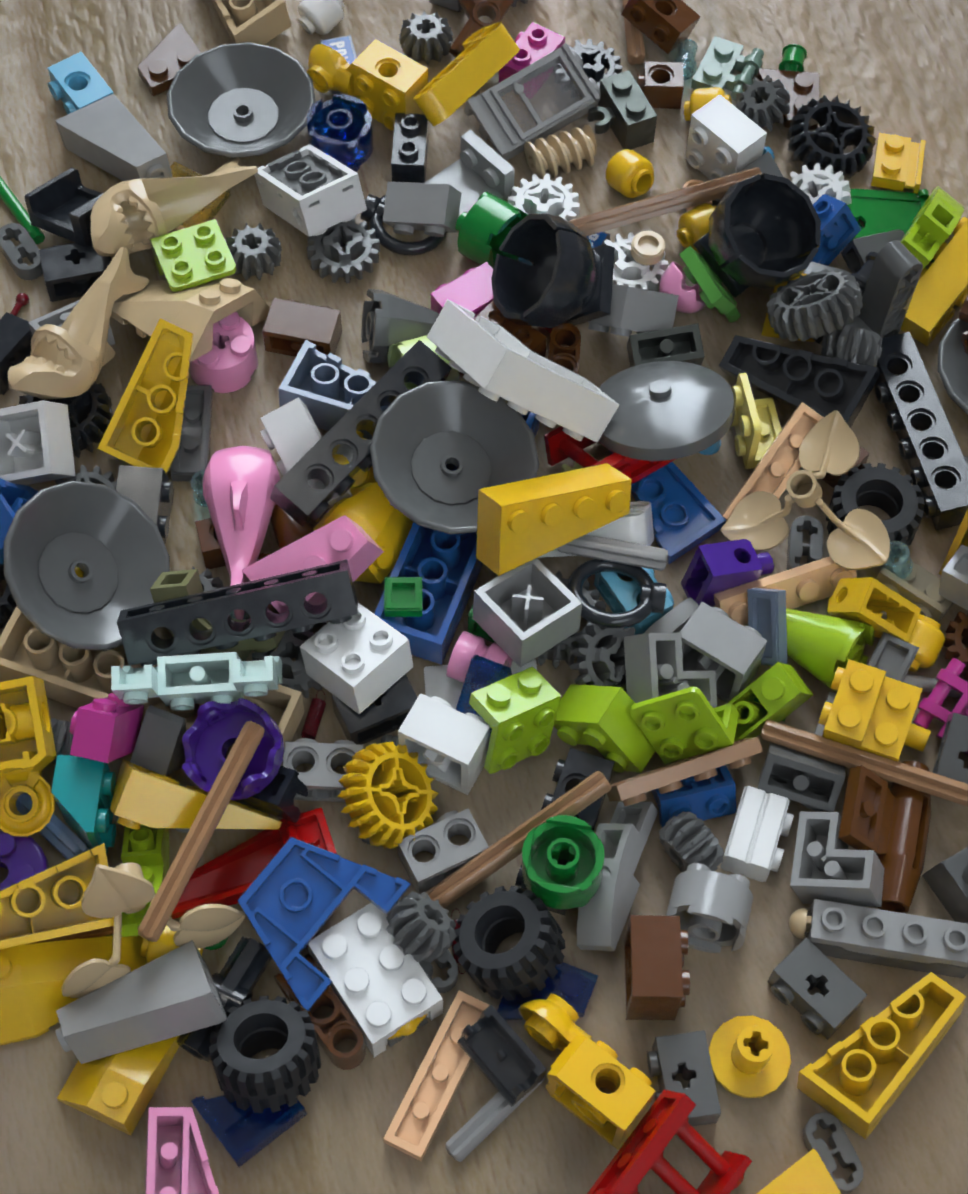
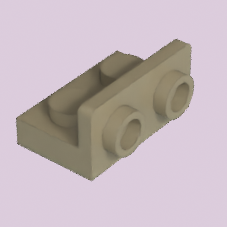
M899 552L886 568L881 569L876 578L885 586L920 607L921 615L932 618L938 623L954 604L939 595L940 578Z

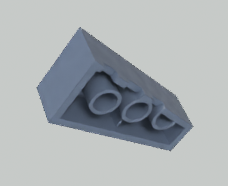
M305 340L279 387V405L281 407L299 397L307 406L317 428L329 431L377 382L371 379L370 373L360 368L357 371L342 364L340 357L332 353L325 355L316 350L314 343ZM382 406L381 410L384 412L389 406ZM358 430L364 434V439H372V435L368 431Z

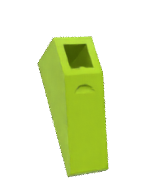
M777 662L728 702L733 703L739 712L734 742L744 738L757 737L761 734L766 720L782 721L813 696V693L791 665ZM755 697H757L761 703L754 701Z

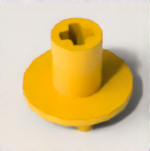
M754 1015L732 1018L724 1022L713 1034L709 1046L714 1077L720 1085L732 1094L743 1098H762L776 1091L787 1078L791 1064L790 1048L782 1032L768 1020Z

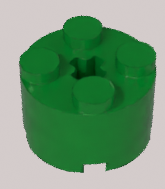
M489 192L482 193L468 213L463 212L456 221L455 229L459 231L457 241L459 253L479 265L488 262L493 269L497 254L518 260V256L503 252L499 248L511 228L528 214Z
M558 815L546 819V822L536 828L534 827L527 834L523 844L522 876L526 888L534 892L536 897H540L544 904L550 908L572 909L585 906L595 895L602 881L605 855L601 839L598 838L592 827L580 818ZM560 860L568 861L566 865H559Z

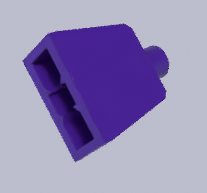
M747 539L700 545L688 566L681 585L687 598H692L698 605L704 602L711 607H715V593L758 580L762 575L771 574L774 570L773 559L768 552L756 554L751 542Z

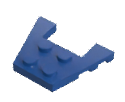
M291 837L238 899V903L301 1006L309 1012L331 985L332 980L300 955L303 949L353 889L388 915L391 908L401 899L411 884L399 877L389 876L375 868L364 864H357L341 858L340 855Z

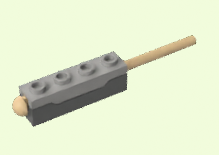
M819 899L813 900L808 912L807 908L798 909L792 913L789 919V928L795 937L802 940L807 937L828 957L926 973L932 972L957 978H964L968 973V923Z

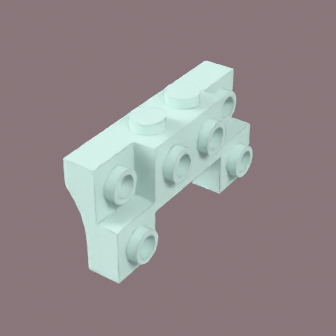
M237 652L161 656L157 657V667H153L152 664L144 665V668L111 666L112 692L120 700L123 699L124 703L144 704L148 702V698L160 697L166 706H171L172 710L177 711L192 710L195 708L194 704H204L208 701L230 704L237 701L238 698L244 699V695L249 697L265 696L268 694V690H278V684L282 683V660L280 656H264V660L241 661Z

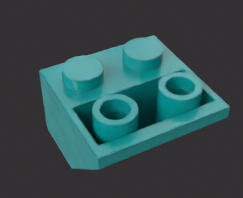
M57 755L51 793L64 820L89 849L104 843L107 855L108 847H114L116 841V824L112 823L113 813L110 810L116 786L115 772H111L108 764L72 755Z

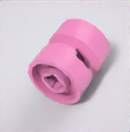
M464 631L454 646L446 675L465 684L473 680L476 687L481 689L506 678L512 664V659L497 643L494 642L487 646L484 638Z

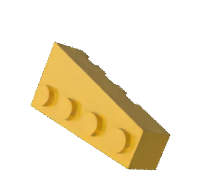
M104 843L0 891V949L114 926V917H91L83 912L81 906L82 896L92 880L96 865L108 866Z

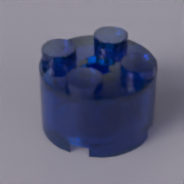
M335 94L332 95L331 100L322 102V99H320L310 107L306 118L309 144L357 172L360 166L370 158L374 148L372 115L367 110L366 104L361 99L352 95Z

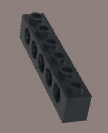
M905 332L882 338V352L876 365L880 371V376L875 384V393L880 404L884 403L886 407V419L890 431H895L898 436L900 456L903 460H907L910 465V477L913 478L912 485H918L923 492L924 514L927 519H932L936 531L961 525L968 509V465L911 333ZM927 456L934 457L936 460L928 459ZM939 486H945V487H947V488H949V489H943V488H940Z
M419 339L274 485L270 499L302 527L311 519L318 522L330 509L331 505L328 502L336 494L342 497L353 486L355 480L352 477L360 469L366 472L372 467L370 453L372 439H362L356 431H368L373 437L378 418L383 413L381 407L390 406L400 394L409 391L404 383H414L418 387L426 382L446 381L452 368ZM341 454L348 459L349 463L345 465L338 464L332 456ZM318 479L324 484L325 488L321 490L314 489L308 484V480Z
M343 560L121 610L117 625L129 666L140 663L144 667V665H156L157 657L199 654L201 649L215 646L218 650H224L238 645L241 640L254 638L255 641H265L275 637L277 632L290 629L294 633L305 632L312 629L314 624L329 621L330 624L344 623L351 620L352 615L358 614V601L348 560ZM318 592L323 594L326 600L320 605H311L306 601L305 597L310 593ZM273 601H281L288 606V610L284 613L276 614L271 612L267 606ZM240 609L246 611L250 618L245 622H236L229 614L234 610ZM197 618H204L211 623L212 627L209 630L201 631L192 625V621ZM158 627H167L173 632L174 636L170 639H161L155 634L154 630Z

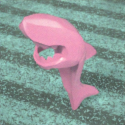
M237 446L215 451L204 472L202 484L203 497L208 506L226 563L230 586L250 582V579L244 574L242 569L257 562L273 509L276 505L270 497L274 485L280 480V476L272 454L267 449ZM240 609L234 610L235 619L243 620L245 611Z

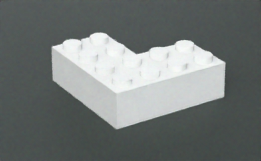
M450 300L446 301L427 338L437 346L435 352L449 360L451 367L463 373L464 379L480 387L478 391L489 399L498 402L501 397L507 400V405L523 415L530 411L536 414L535 418L551 428L558 424L564 427L563 432L578 441H582L583 437L595 442L599 441L619 407L617 402L602 392L587 378L534 353L498 324L480 315L474 320L473 318L476 314Z

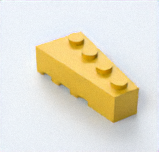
M963 217L953 231L954 237L948 244L946 242L942 243L933 257L935 261L928 269L924 268L922 270L901 326L902 331L910 332L913 338L926 346L933 341L952 319L955 313L953 307L955 305L962 307L968 296V219L966 217Z
M606 463L478 489L476 558L500 576L629 514L632 479Z
M930 972L893 1000L886 1009L861 1024L857 1031L842 1042L839 1041L829 1048L824 1056L800 1070L797 1088L866 1140L959 1018L966 996Z

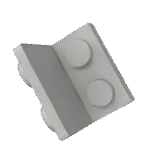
M470 129L461 136V158L425 182L431 184H450L462 193L459 210L460 216L463 212L468 213L484 192H489L504 201L508 199L512 194V187L514 186L515 168Z

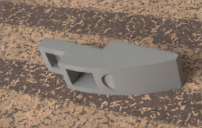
M618 802L611 822L599 823L595 834L601 839L604 846L603 875L600 887L585 906L578 908L577 946L580 950L615 951L640 886L634 877V872L658 813L652 802H639L629 806H624L623 802Z

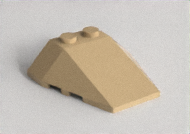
M217 279L179 292L171 291L167 280L149 281L143 290L122 295L114 302L111 317L122 325H126L128 322L136 327V334L142 338L147 337V335L151 337L160 318L194 334L190 362L212 350L214 323L237 312L239 317L243 318L253 327L267 319L270 307L255 289L242 285L236 279Z

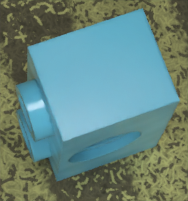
M82 51L48 67L51 79L48 82V88L56 101L61 99L67 115L114 94Z

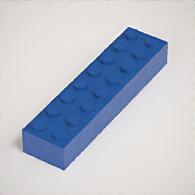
M528 411L526 415H521L535 437L539 429V421L535 418L536 414ZM453 464L445 465L448 470H457V467ZM413 522L390 577H422L423 617H385L384 592L374 612L376 616L409 639L411 655L441 665L443 664L483 566V563L476 558L477 532L447 534L419 526Z

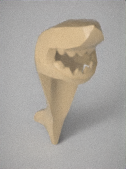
M233 158L224 163L215 172L204 176L140 178L122 181L110 187L98 198L92 207L91 237L93 248L99 256L114 257L120 247L127 248L129 254L152 249L150 239L168 234L201 211L225 191L258 173L257 166H240V158Z
M119 248L103 274L76 304L61 327L45 324L34 332L31 339L30 357H26L23 362L10 367L8 370L10 389L47 400L79 396L92 386L102 366L113 359L115 351L107 342L114 302L122 295L143 290L149 283L148 278L137 275L131 270L127 248Z

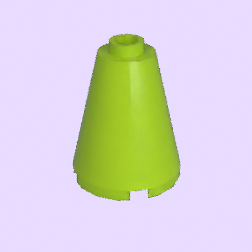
M786 608L787 656L830 689L837 667L845 669L848 659L863 664L867 663L869 657L863 655L865 644L873 646L875 630L872 625L862 623L861 621Z

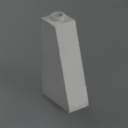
M114 94L55 120L63 145L67 150L122 181L140 178L173 177L166 152Z
M192 940L56 1010L60 1028L56 1029L55 1032L63 1050L66 1053L72 1050L79 1062L84 1064L217 1025L228 1019L210 970Z

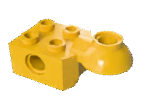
M376 39L351 64H348L338 51L329 46L316 44L312 47L308 59L309 69L306 72L313 80L314 88L322 93H327L329 90L340 91L349 97L354 108L361 114L372 117L392 131H394L395 113L423 114L413 98L428 84L427 67Z
M35 676L0 682V829L12 836H30L40 832L49 823L53 815L55 799L51 793V786L42 777L41 771L57 757L44 679ZM23 793H27L32 799V808L25 815L21 814L16 807V801Z
M551 993L546 1000L536 999L521 1005L518 1010L525 1020L523 1027L526 1032L544 1048L550 1051L558 1048L562 1051L550 1066L551 1070L547 1074L549 1081L545 1088L551 1097L619 1150L649 1110L656 1091L651 1087V1080L639 1069L632 1067L629 1070L616 1060L618 1058L617 1053L606 1043L600 1040L596 1043L593 1042L590 1035L574 1024L578 1020L579 1015L561 997ZM598 1088H607L611 1090L612 1093L605 1094L601 1092Z

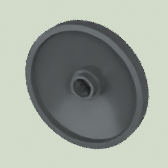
M657 361L636 365L613 375L599 387L602 392L619 404L599 441L611 451L629 458L662 461L696 454L718 442L728 432L734 420V395L730 385L716 372L693 363Z

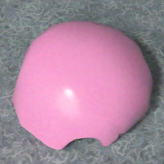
M671 262L659 281V292L679 295L676 311L683 313L701 311L706 304L699 296V285L687 286L685 283L686 275L682 270L683 267L676 262Z

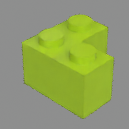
M577 684L569 686L559 702L554 727L558 731L557 735L563 742L572 746L579 744L595 747L605 757L604 759L615 762L613 770L620 773L624 771L642 773L655 752V749L631 717V707L635 702L622 687Z

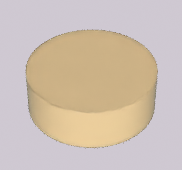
M642 231L633 237L630 253L636 262L642 265H654L662 260L665 251V241L661 235L653 231Z

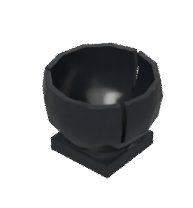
M765 173L757 174L729 187L709 217V232L693 245L731 294L737 297L749 286L767 289L800 276L819 251L821 221L809 196L788 178Z
M529 214L511 228L499 250L528 260L533 265L497 254L491 278L493 300L505 318L519 325L555 328L562 323L576 326L610 315L614 247L603 244L592 248L589 239L577 226L560 216L550 214Z

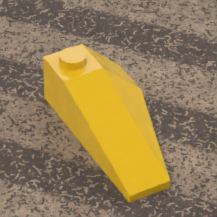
M161 318L159 319L97 449L133 466L163 468L167 475L180 447L194 334Z
M370 482L361 487L362 490L336 502L313 530L315 531L344 515L361 526L384 552L355 581L381 584L394 568L413 521L391 506L377 482Z
M180 1035L81 1064L78 1060L57 1100L131 1136L179 1048L177 1040Z

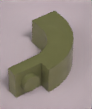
M198 569L162 572L150 588L154 603L204 592ZM197 618L192 621V625L201 631L209 630L212 627L211 623L204 618ZM233 619V620L236 621V622H245V621H247V620H237V619ZM166 627V629L171 633V635L174 636L173 632ZM285 631L277 632L275 637L265 641H255L254 638L239 641L238 645L229 649L218 650L215 646L201 649L199 654L237 652L241 661H246L251 650L263 653L277 648Z

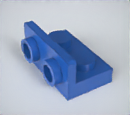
M823 194L813 204L821 221L819 251L812 259V262L828 266L859 233L861 228L845 202Z
M724 765L716 768L718 775L695 782L694 776L681 780L682 787L671 792L660 794L658 788L652 790L651 792L659 807L661 827L663 828L666 825L665 823L674 815L678 816L683 811L694 813L698 819L703 821L734 814L736 812V784L727 766Z

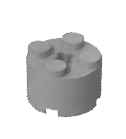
M691 863L687 866V870L680 873L674 880L666 916H680L681 930L688 931V947L703 952L720 953L722 946L732 945L731 952L736 951L744 944L753 903V894L749 889L750 881L745 876L739 874L726 875L711 871L704 864Z

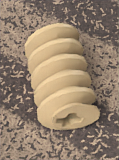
M585 124L582 130L579 127L572 128L570 133L561 131L558 137L551 134L547 136L546 141L543 138H538L534 141V145L531 142H525L524 144L527 164L530 170L538 175L539 179H544L546 170H549L552 177H557L559 166H561L565 174L570 173V163H573L576 170H581L582 159H585L589 167L594 166L597 144L594 132L588 124Z

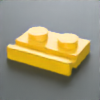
M879 133L871 186L903 191L904 188L913 189V193L918 194L921 185L926 140L915 143L911 142V138Z

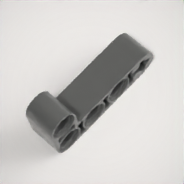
M899 240L889 242L877 254L863 294V307L860 309V314L853 318L851 324L846 325L876 332L881 338L899 334L923 269V264Z

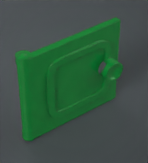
M850 188L852 203L848 207L856 221L861 219L864 222V228L858 222L861 230L853 239L897 229L904 231L906 234L913 224V219L928 199V190L922 189L918 191V194Z

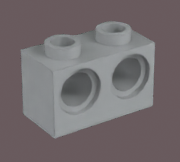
M300 738L295 742L285 741L284 767L295 770L298 765L303 763L313 765V768L307 772H298L299 775L297 777L306 785L308 796L296 794L294 800L345 802L344 799L337 797L341 791L345 790L338 782L345 774L335 773L334 769L352 761V756L362 750L363 745H356V743L349 740H338L334 743H318L309 738Z
M469 808L459 813L456 810L447 812L438 818L437 823L420 831L415 828V836L409 835L403 838L402 843L398 844L397 848L398 856L417 893L421 894L427 892L489 848ZM455 835H464L469 839V842L458 846L452 844L449 840ZM421 851H427L432 853L434 858L428 862H419L414 856Z

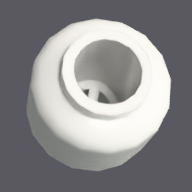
M303 0L298 5V11L301 16L298 21L303 29L311 35L314 32L323 36L327 35L343 19L344 12L342 8L345 5L342 0Z

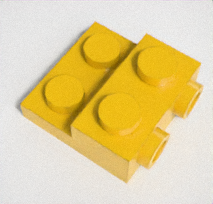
M848 659L845 669L837 667L832 681L831 689L837 690L834 702L825 701L818 723L825 725L823 737L898 762L923 689L886 677V671Z

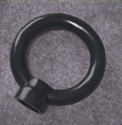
M371 194L367 196L365 200L367 210L361 212V219L369 222L370 229H375L376 239H379L380 244L386 249L401 255H420L432 251L444 240L447 232H444L443 237L429 236L417 242H405L395 239L386 232L382 224L386 195L381 198Z
M592 559L578 566L571 574L567 584V588L582 602L581 617L598 626L625 628L643 621L651 612L663 614L667 585L664 583H654L649 574L641 567ZM600 572L620 573L630 577L638 584L641 589L640 603L634 609L623 613L601 611L586 601L582 593V586L585 580L593 574Z

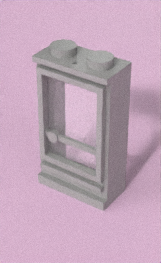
M564 43L557 50L476 97L473 96L468 99L464 112L467 117L471 114L475 115L480 123L479 133L484 141L490 139L497 153L507 161L524 151L525 142H531L534 145L536 139H545L548 135L557 132L586 115L589 109L597 107L601 98L599 96L600 89L596 81L591 77L588 78L582 69L583 63L575 50L571 51L567 43Z

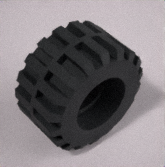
M870 463L862 464L861 470L855 466L848 471L847 475L843 474L839 479L829 508L842 522H844L845 517L850 511L860 506L871 505L884 510L891 518L881 521L886 527L890 538L888 561L893 560L896 553L903 554L916 535L924 511H922L925 505L924 498L919 497L921 490L918 485H911L913 478L908 474L902 476L899 474L901 469L894 466L892 470L885 468L886 464L878 463L877 467H872ZM826 516V521H828L827 530L828 534H830L838 527Z
M504 886L495 888V893L489 895L487 891L479 895L481 900L477 903L471 901L466 906L468 909L467 914H461L457 920L460 928L454 929L457 935L454 939L457 942L453 945L454 953L459 958L458 961L484 993L488 992L491 997L500 999L503 995L507 1001L515 1000L518 994L523 999L532 996L531 990L538 988L541 991L547 986L544 981L548 977L554 979L558 973L555 966L556 964H562L564 955L561 952L562 949H565V940L561 935L563 932L540 897L537 898L534 892L528 889L523 892L519 886H511L509 891H506ZM524 932L520 941L512 949L495 954L498 946L504 939L512 934Z
M268 995L259 996V1000L254 1002L251 1001V998L242 1001L243 1006L239 1008L233 1006L227 1010L228 1020L217 1024V1030L212 1031L210 1035L211 1046H209V1051L221 1091L224 1092L225 1098L230 1103L236 1101L237 1107L242 1110H246L250 1106L253 1109V1113H263L265 1108H271V1112L281 1111V1105L287 1103L291 1107L298 1103L296 1097L299 1095L305 1097L311 1091L309 1083H316L318 1080L321 1058L314 1026L306 1010L301 1011L300 1005L294 1001L287 1004L284 997L277 996L275 1000H270ZM281 1049L270 1057L251 1059L252 1056L263 1050Z

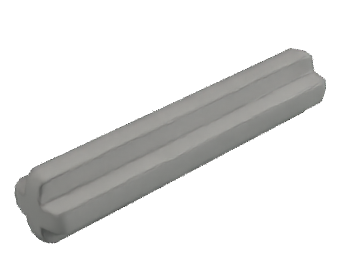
M591 535L581 536L558 547V551L561 553L663 571L666 568L668 561V551L666 549Z
M545 1076L537 1086L512 1107L498 1091L446 1142L445 1148L448 1153L458 1162L463 1161L545 1080Z

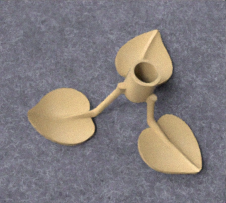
M835 410L822 418L802 441L799 449V461L804 470L796 471L788 478L787 491L789 494L785 496L786 503L784 509H782L780 500L772 493L757 491L745 496L735 506L729 519L721 528L722 534L730 541L747 539L756 551L772 549L780 545L789 534V525L783 517L790 513L793 503L802 508H811L817 505L838 527L830 533L827 540L828 553L837 565L850 570H861L881 566L888 561L890 538L886 527L878 516L868 510L857 508L850 511L845 517L844 522H842L821 499L822 489L816 479L825 478L826 472L833 476L847 473L855 466L860 456L858 439L840 412Z
M129 862L114 868L101 864L96 865L92 880L82 896L81 906L83 912L91 917H114L113 954L109 961L96 958L77 966L67 976L62 985L61 991L64 997L81 998L131 972L129 966L118 964L121 958L122 912L128 914L139 912L148 902L152 903L155 897L154 887L151 882L144 879L139 864ZM205 904L186 912L179 922L170 917L166 925L170 930L177 931L173 937L175 945L180 947L193 940L197 949L217 944L230 936L244 920L245 913L243 910L239 911L227 905Z

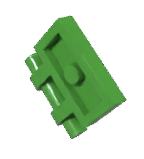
M691 246L687 247L679 254L686 264L682 270L694 285L698 283L702 288L699 296L711 310L716 307L721 315H725L730 323L737 321L741 314L736 308L737 302L733 296L724 289L722 281L705 259Z

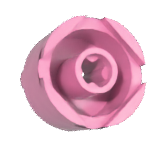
M237 312L213 324L212 350L190 362L189 372L197 385H211L216 393H230L243 388L250 382L251 375L258 366L254 334L250 325L243 318L239 317Z

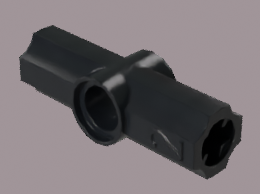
M243 936L231 956H229L221 972H216L212 975L227 1017V1010L231 1007L239 1008L243 1006L242 1001L250 998L252 1000V990L272 959L266 947L252 938ZM216 1025L182 1034L178 1038L177 1043L194 1057L209 1062L211 1058L209 1046H211L210 1035L212 1031L217 1030Z

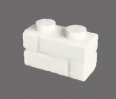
M745 786L724 852V861L720 867L723 870L739 875L743 874L745 877L760 882H766L770 870L778 872L784 849L777 848L780 835L788 837L794 817L793 814L787 813L790 800L777 794H768L761 789Z

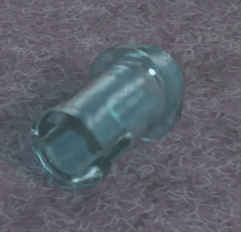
M684 39V48L682 40L678 43L677 58L674 60V62L683 63L684 80L690 79L697 71L695 57L698 46L691 39Z

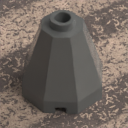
M368 289L367 296L372 301H365L363 305L361 339L362 343L369 341L370 351L363 350V358L369 363L388 362L390 345L428 335L439 313L386 291Z

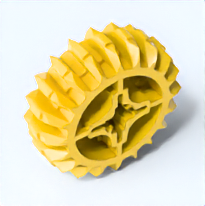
M393 741L379 744L373 743L366 746V749L356 752L352 756V761L347 762L343 767L346 774L338 780L345 788L337 796L346 802V806L341 812L349 813L352 818L348 827H359L358 838H369L371 846L382 845L384 849L398 847V844L402 843L403 838L409 835L415 836V828L420 831L434 823L431 815L438 810L432 799H435L439 793L433 791L430 785L435 778L428 777L425 772L428 764L418 763L419 752L408 753L407 745L399 744L395 746Z

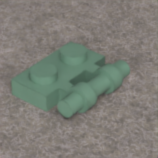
M714 36L692 79L691 88L720 87L723 90L732 91L731 98L736 101V94L743 92V83L752 85L753 76L758 74V70L761 69L764 56L763 50L754 48L751 54L743 56L744 45ZM734 70L741 72L737 76L732 75Z

